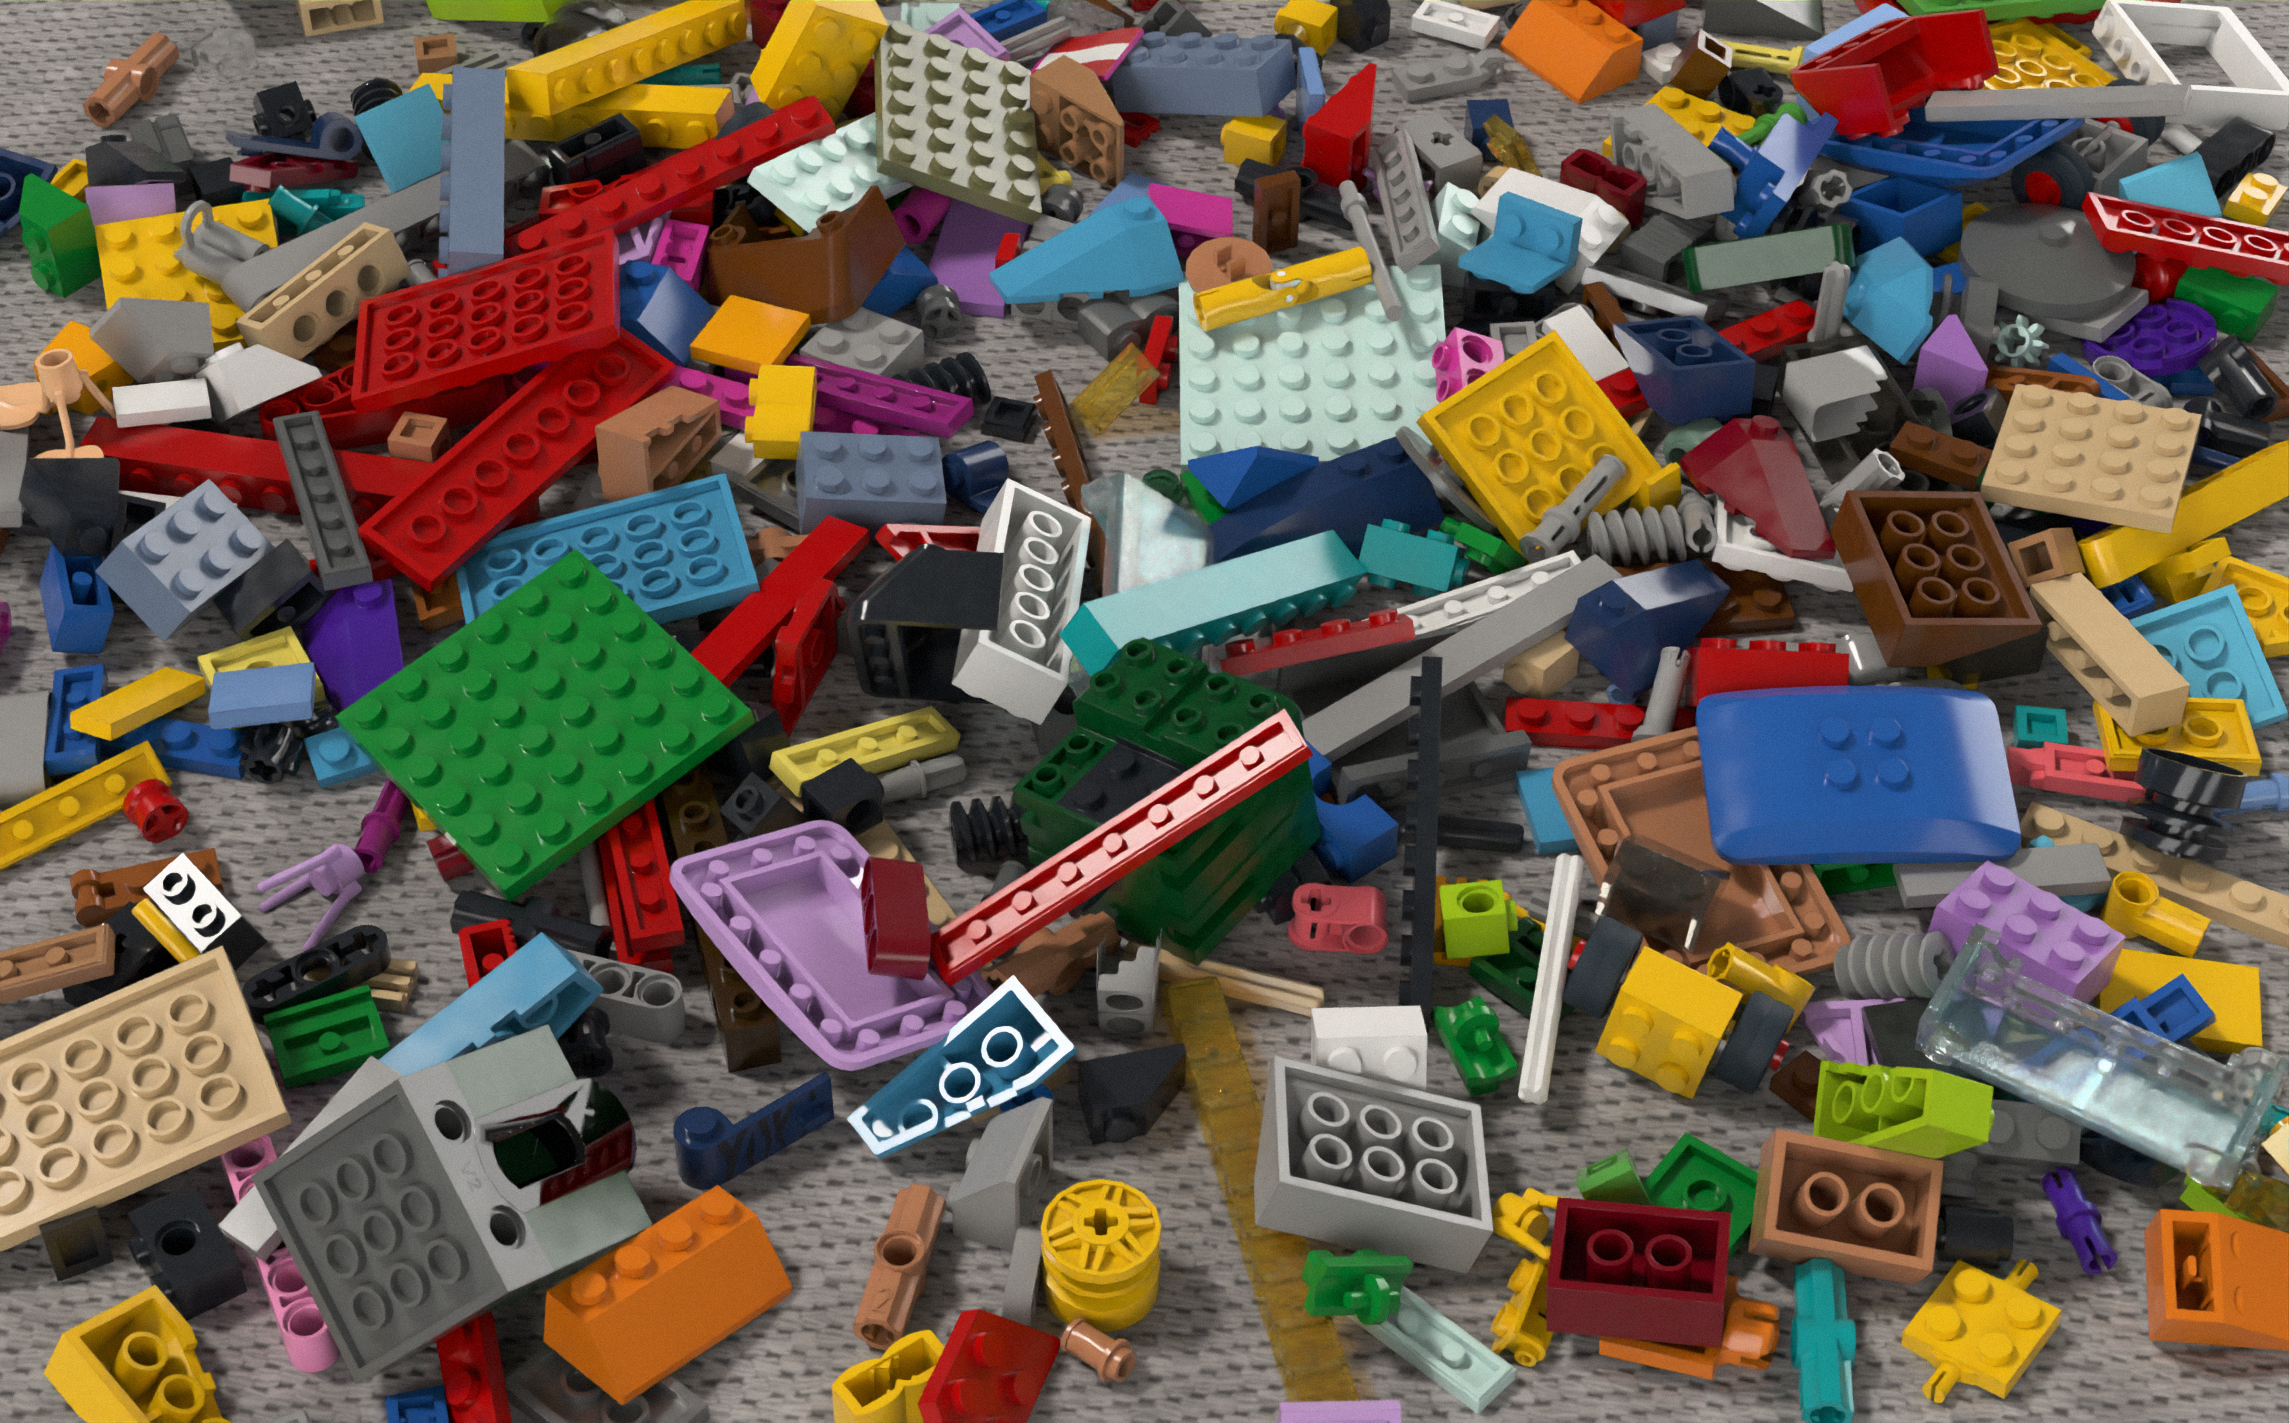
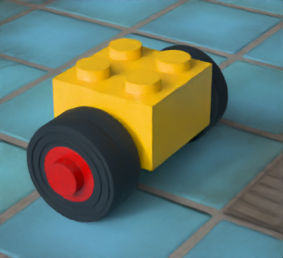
M1603 916L1597 923L1588 941L1580 939L1567 965V968L1573 971L1563 993V1000L1567 1004L1582 1009L1587 1014L1602 1019L1607 1014L1617 996L1595 1049L1596 1053L1608 1058L1619 1067L1627 1068L1659 1084L1669 1092H1674L1693 1099L1722 1040L1727 1042L1714 1069V1076L1719 1080L1734 1085L1737 1089L1747 1094L1753 1095L1757 1091L1768 1068L1777 1072L1791 1044L1783 1039L1794 1016L1795 1010L1791 1006L1781 1001H1776L1765 993L1755 991L1750 996L1736 1022L1732 1018L1743 996L1742 993L1647 946H1644L1634 966L1630 969L1641 946L1643 935L1639 931L1624 926L1611 917Z

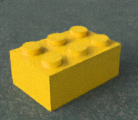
M790 0L750 76L760 102L767 104L771 109L777 110L804 97L815 95L835 125L880 40L889 27L876 0Z

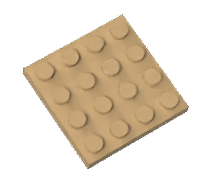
M2016 384L1981 484L1980 495L1983 501L2171 534L2202 415L2189 413L2180 408L2165 409L2141 405L2133 400L2118 401L2094 397L2085 392L2070 393L2048 389L2037 384Z

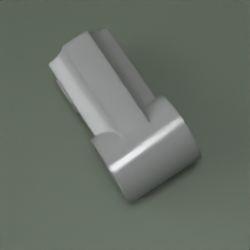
M1875 448L1840 482L1830 486L1819 504L1829 534L1838 514L1832 507V504H1842L1847 490L1892 491L1904 479L1905 474L1902 472L1899 462L1888 452Z

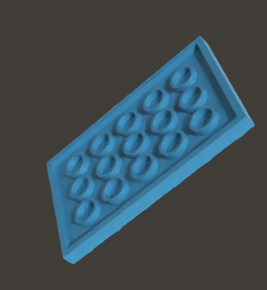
M726 473L501 531L456 570L466 625L575 549L581 552L658 625L683 618H693L701 613L728 606H738L751 592L760 591Z

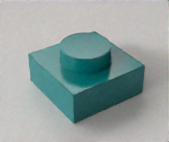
M2016 705L2013 715L2014 747L2023 749L2043 748L2044 742L2068 745L2066 710Z

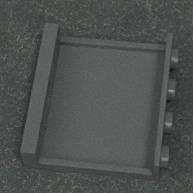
M1453 627L1415 635L1416 639L1280 667L1276 692L1289 697L1300 709L1301 721H1304L1460 632V629ZM1474 681L1441 699L1438 797L1515 779L1516 771H1524L1527 768L1532 745L1531 740L1524 729L1508 733L1505 731ZM1419 712L1411 717H1418ZM1409 718L1332 762V778L1329 793L1336 805L1351 803L1364 794L1370 797L1382 809L1416 801V790H1406L1408 759L1417 760V748L1408 747Z

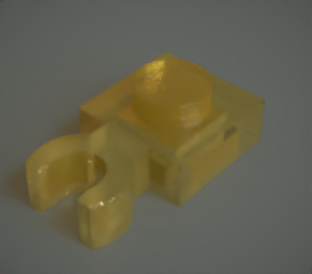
M2222 1168L2209 1185L2212 1190L2228 1195L2223 1204L2231 1211L2237 1213L2247 1211L2248 1215L2259 1225L2272 1229H2277L2278 1227L2289 1230V1184L2287 1182L2245 1171L2241 1175L2233 1170Z

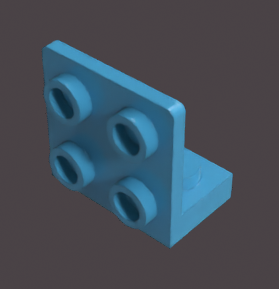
M1508 191L1499 196L1494 236L1460 256L1458 267L1472 272L1474 276L1480 279H1491L1507 285L1516 293L1532 294L1576 265L1583 218Z

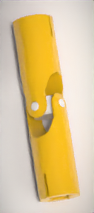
M1358 246L1278 269L1272 273L1253 276L1194 293L1193 305L1196 318L1202 330L1206 332L1272 313L1281 308L1292 307L1371 284V266L1365 250ZM1302 280L1298 286L1294 287L1293 281Z

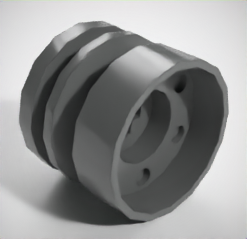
M1944 273L1940 292L1933 291V300L1929 310V315L1933 317L1932 330L1908 361L1918 363L1923 343L1925 344L1948 315L1956 314L1986 365L1996 314L1998 280L1969 276L1962 294L1958 295L1953 294L1952 274Z

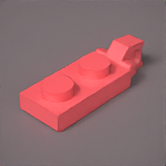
M2044 742L2043 748L2023 749L2007 746L2006 749L2011 783L2015 785H2029L2035 789L2041 788V790L2122 802H2127L2128 798H2144L2146 788L2134 782L2136 772L2108 771L2103 750L2052 742Z

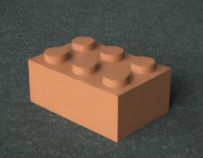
M1776 1129L1761 1145L1748 1253L1801 1264L1807 1263L1811 1258L1831 1259L1834 1265L1844 1269V1272L1915 1286L1933 1271L1944 1161Z

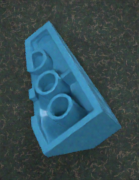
M1014 975L949 1030L950 1033L938 1044L930 1046L847 1118L879 1159L1036 1088L1078 1052Z

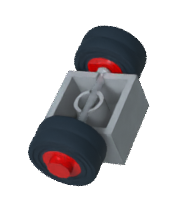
M2123 78L2114 80L2106 86H2139L2144 84L2133 79ZM2165 116L2085 118V123L2081 127L2013 168L2011 186L2019 203H2042L2063 206L2084 213L2082 204L2087 192L2119 198V180L2146 170L2148 147L2161 136L2165 127Z

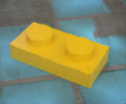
M2248 172L2228 198L2222 215L2246 224L2264 227L2281 204L2288 187L2278 184V181L2270 175L2263 173L2251 174Z

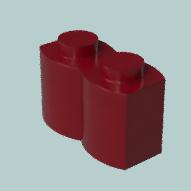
M1578 149L1561 161L1559 183L1597 195L1628 219L1631 231L1642 224L1648 183L1642 175L1629 168L1613 165L1606 157L1586 149Z

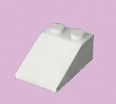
M1512 167L1505 172L1470 211L1473 216L1494 232L1499 196L1509 191L1583 218L1576 265L1555 279V285L1567 295L1581 281L1585 267L1593 266L1629 224L1613 206L1607 204L1595 194Z

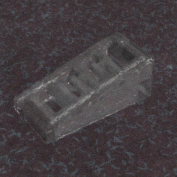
M1051 0L1048 4V22L1058 17H1064L1071 29L1069 37L1098 34L1094 31V24L1099 25V33L1107 32V27L1113 28V30L1124 28V18L1084 0ZM1081 21L1086 22V27L1081 25Z

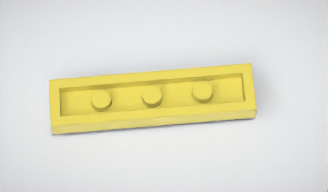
M929 706L772 752L769 768L798 798L802 797V784L849 758L855 760L866 772L871 771L874 774L905 766L910 760L918 762L957 750L961 734L933 706Z

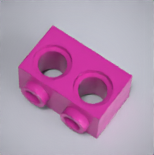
M666 219L651 264L670 267L699 294L707 271L706 245L709 241V226Z
M1455 327L1445 341L1440 342L1436 346L1432 356V367L1435 368L1437 381V401L1441 403L1505 362L1502 341Z

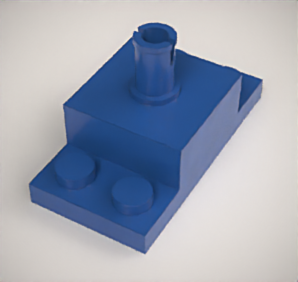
M1825 111L1816 125L1808 121L1804 126L1784 112L1759 147L1755 145L1754 148L1727 131L1724 126L1721 127L1707 148L1738 169L1736 172L1739 174L1736 179L1737 193L1734 196L1735 210L1719 213L1736 225L1732 232L1739 236L1738 239L1764 234L1793 194L1839 120Z

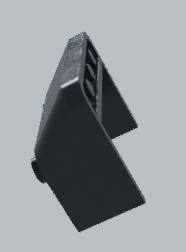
M922 544L917 546L916 550L908 552L849 607L847 630L861 690L877 698L993 704L982 698L968 695L961 688L952 685L962 629L998 631L1004 553L945 550L939 545Z

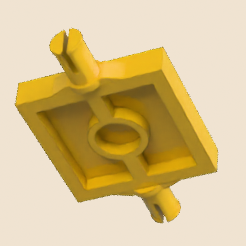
M2026 1259L2018 1260L2005 1279H2000L1958 1260L1904 1329L1901 1345L1926 1359L1936 1369L1922 1386V1392L1927 1399L1931 1400L1934 1396V1403H1942L1956 1382L1979 1386L2003 1399L2006 1398L2060 1324L2061 1309L2026 1292V1289L2039 1274L2037 1267L2032 1262L2026 1267Z

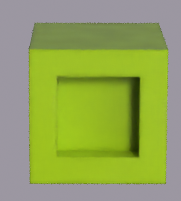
M1501 879L1439 886L1447 959L1510 953L1508 932L1518 931L1515 900L1504 899Z

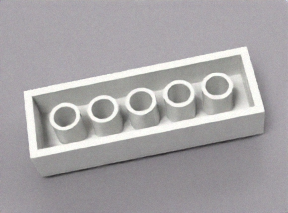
M1007 478L982 519L977 551L1004 553L1005 557L998 631L962 629L952 685L961 688L972 697L982 698L1000 706L1016 717L1026 718L1039 725L1043 723L1068 684L1072 651L1059 634L1079 609L1091 525L1090 517Z

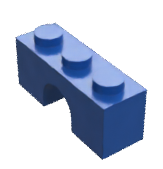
M1305 740L1314 755L1308 761L1322 835L1311 848L1328 871L1336 872L1346 882L1351 884L1396 857L1399 824L1366 794L1351 803L1334 805L1322 801L1321 797L1329 792L1332 778V763Z

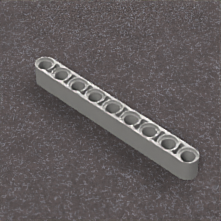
M515 139L504 144V207L539 190L550 177L551 168L521 139ZM449 171L441 172L238 264L224 277L221 284L222 291L246 314L364 222L391 229L403 254L447 234L448 232H439L440 205L448 206V201H440L441 174L449 175Z

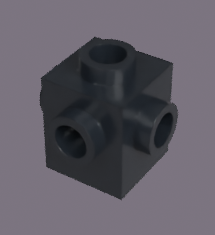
M297 81L257 92L253 100V106L257 114L253 115L252 118L258 135L306 141V138L310 137L317 117L309 99L303 100Z

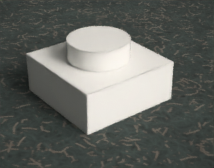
M1673 42L1643 51L1641 53L1640 67L1661 85L1670 81L1671 65L1682 50Z

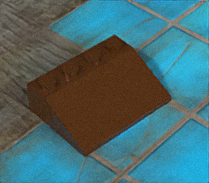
M1846 491L1830 534L1887 667H1934L2040 631L2042 623L1980 492Z

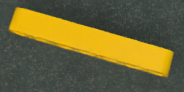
M2289 440L2262 449L2183 489L2171 534L2113 524L2077 542L2087 579L2097 589L2121 582L2164 560L2168 556L2174 555L2178 551L2188 548L2190 545L2289 496Z

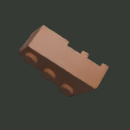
M671 385L596 425L595 433L599 459L598 475L601 478L603 499L615 502L678 485L722 437L719 400Z

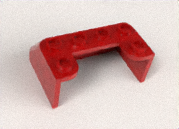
M1984 9L1902 17L1883 22L1793 68L1789 73L1794 89L1821 117L1826 111L1839 120L1834 131L1838 135H1847L1848 140H1855L1877 132L1880 138L1899 134L1904 131L1903 125L1910 121L1908 110L1924 106L1927 103L1926 98L1932 96L1933 92L1951 91L1957 88L1960 91L1980 90L1985 87V80L1997 75L2000 71Z

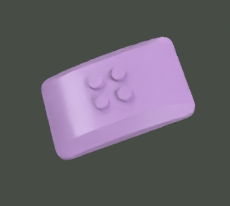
M810 821L684 856L676 860L671 866L669 881L705 933L741 977L785 1025L819 1057L835 1068L847 1071L860 1070L938 1044L950 1033L949 1030L995 991L981 977L977 970L950 987L942 979L931 955L927 974L923 981L868 973L861 904V882L864 865L870 855L845 828L832 821ZM929 919L931 935L932 933L937 931L938 928Z

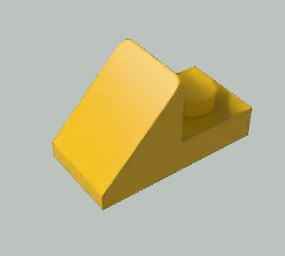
M2225 537L2200 541L2178 551L2174 555L2168 556L2164 560L2137 573V575L2174 605L2197 597L2208 580L2207 574L2216 570L2214 563L2231 555Z

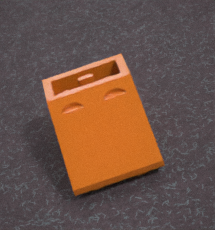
M2160 1209L2144 1231L2149 1340L2289 1351V1233L2220 1213Z

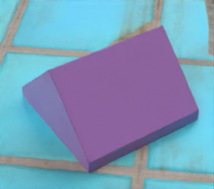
M1956 314L1948 315L1921 347L1912 389L1932 387L1937 390L1946 404L1949 415L1957 401L1984 390L1988 374V368Z

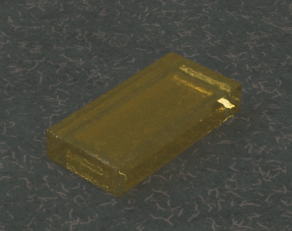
M1131 342L1069 404V407L1085 427L1097 437L1160 373L1143 352Z

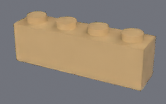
M2081 572L2030 586L2029 598L2042 623L2040 631L2034 635L2130 737L2182 722L2190 684Z

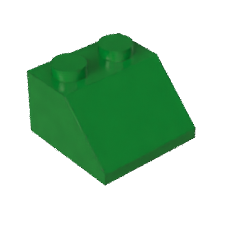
M32 173L24 178L19 217L23 229L22 240L28 249L32 264L31 275L35 283L43 290L49 289L59 296L66 298L102 276L97 240L89 206Z

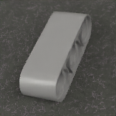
M50 690L0 696V810L9 809L53 787L54 775L48 776L44 763L52 697Z
M567 950L604 988V991L589 1007L600 1009L608 1015L610 1020L609 1031L654 1042H666L677 1038L685 1030L686 1014L681 982L675 976L661 971Z

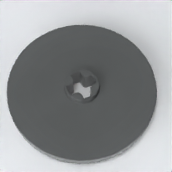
M1401 426L1395 432V435L1415 464L1429 478L1433 485L1464 515L1484 531L1492 533L1497 528L1496 524L1487 516L1464 486L1466 482L1454 473L1450 464L1424 439L1410 428Z

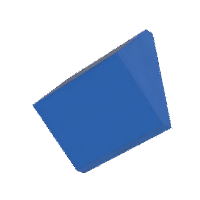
M1253 446L1188 460L1190 472L1224 508L1232 510L1273 486L1319 465V457L1262 446Z

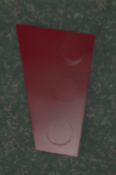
M265 151L230 164L229 181L243 183L244 189L247 191L268 193L270 188H278L280 184L286 187L355 178L358 173L359 161L350 159L332 160Z

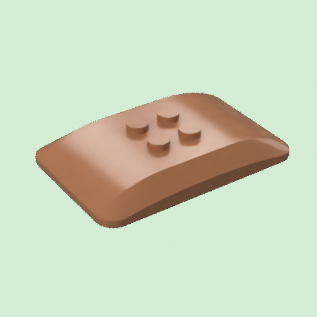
M1696 726L1568 758L1554 768L1551 780L1553 791L1615 920L1624 926L1639 931L1643 935L1636 958L1639 957L1644 946H1647L1706 976V964L1715 949H1720L1727 942H1730L1771 966L1777 963L1802 977L1834 968L1836 952L1845 944L1851 945L1852 942L1848 931L1810 864L1737 865L1722 860L1714 852L1711 844Z

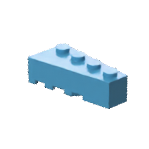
M541 932L386 1053L379 1061L403 1076H407L547 1024L557 1041L604 991V988L569 951Z

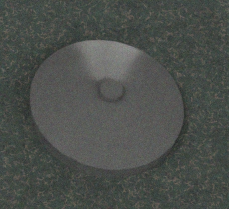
M2042 203L2010 204L1981 213L1964 229L1958 252L1959 267L1966 280L1969 276L1998 280L1997 304L2020 313L2053 319L2088 317L2115 307L2129 293L2136 270L2134 252L2126 250L2125 253H2116L2104 248L2100 244L2085 213L2063 206Z

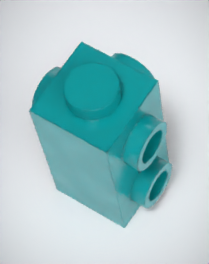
M1383 518L1381 527L1371 524L1367 525L1358 562L1369 573L1368 583L1395 589L1397 580L1414 584L1412 594L1427 598L1440 595L1441 592L1455 590L1457 586L1463 587L1465 584L1470 560L1464 558L1465 548L1454 545L1455 536L1429 529L1426 538L1409 534L1411 525Z

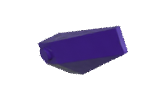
M392 579L340 588L302 627L303 649L310 662H314L315 671L324 687L325 697L329 703L332 702L338 713L405 668L400 623Z

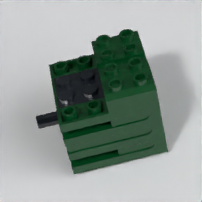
M1144 637L1129 641L1123 646L1122 655L1107 670L1095 673L1090 678V686L1072 702L1077 726L1012 788L1015 803L1028 809L1019 819L1023 833L1028 836L1030 845L1027 847L1030 862L1039 866L1283 709L1287 711L1304 738L1300 709L1289 697L1226 671L1215 674L1208 671L1207 663ZM1308 759L1070 910L1069 915L1078 919L1085 913L1096 915L1103 911L1115 920L1117 929L1153 946H1156L1157 937L1160 940L1162 928L1161 949L1198 966L1269 892L1272 883L1285 870L1290 869L1294 862L1322 836Z

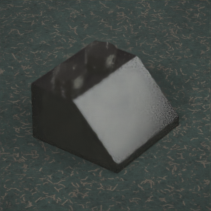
M1634 833L1623 839L1604 875L1595 913L1611 917L1625 926L1692 954L1730 879L1731 872Z

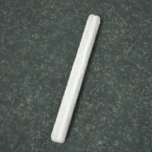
M1562 853L1556 858L1518 1096L1524 1103L1533 1102L1540 1105L1548 1097L1584 861L1578 855L1570 856Z

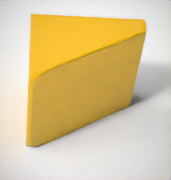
M1671 462L1646 478L1631 499L1629 508L1636 509L1640 517H1642L1644 509L1648 506L1654 507L1659 516L1662 508L1668 504L1673 505L1677 511V502L1682 494L1681 468L1679 464Z

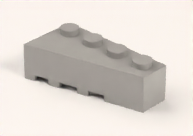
M1655 103L1609 112L1613 164L1629 168L1647 180L1645 205L1687 220L1735 210L1734 196L1737 193V183L1731 167Z

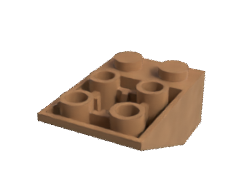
M1063 55L1029 75L1030 107L1034 110L1037 147L1061 159L1067 165L1089 175L1098 183L1114 189L1124 179V122L1095 72Z

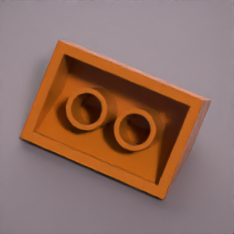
M1531 0L1500 43V50L1579 105L1639 77L1643 38L1587 0Z

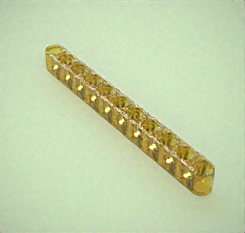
M1213 975L1163 984L1161 992L1164 1015L1174 1045L1184 1043L1186 1049L1185 1081L1288 1402L1360 1401L1332 1316L1312 1317L1304 1308L1309 1287L1302 1280L1301 1274L1307 1255L1310 1252L1305 1237L1255 1225L1254 1177L1263 1112L1219 981Z

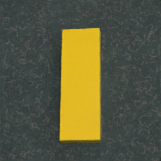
M164 667L70 712L71 729L112 741L201 697L206 693V678Z

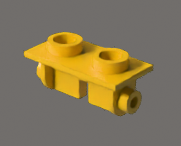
M1538 1255L1531 1261L1523 1258L1514 1269L1507 1284V1288L1514 1291L1510 1302L1507 1301L1503 1304L1490 1328V1331L1497 1335L1491 1350L1498 1355L1506 1348L1514 1353V1358L1519 1364L1527 1367H1532L1537 1361L1544 1359L1553 1332L1546 1331V1318L1538 1314L1540 1312L1546 1316V1285L1549 1264L1546 1263L1547 1260L1542 1259Z

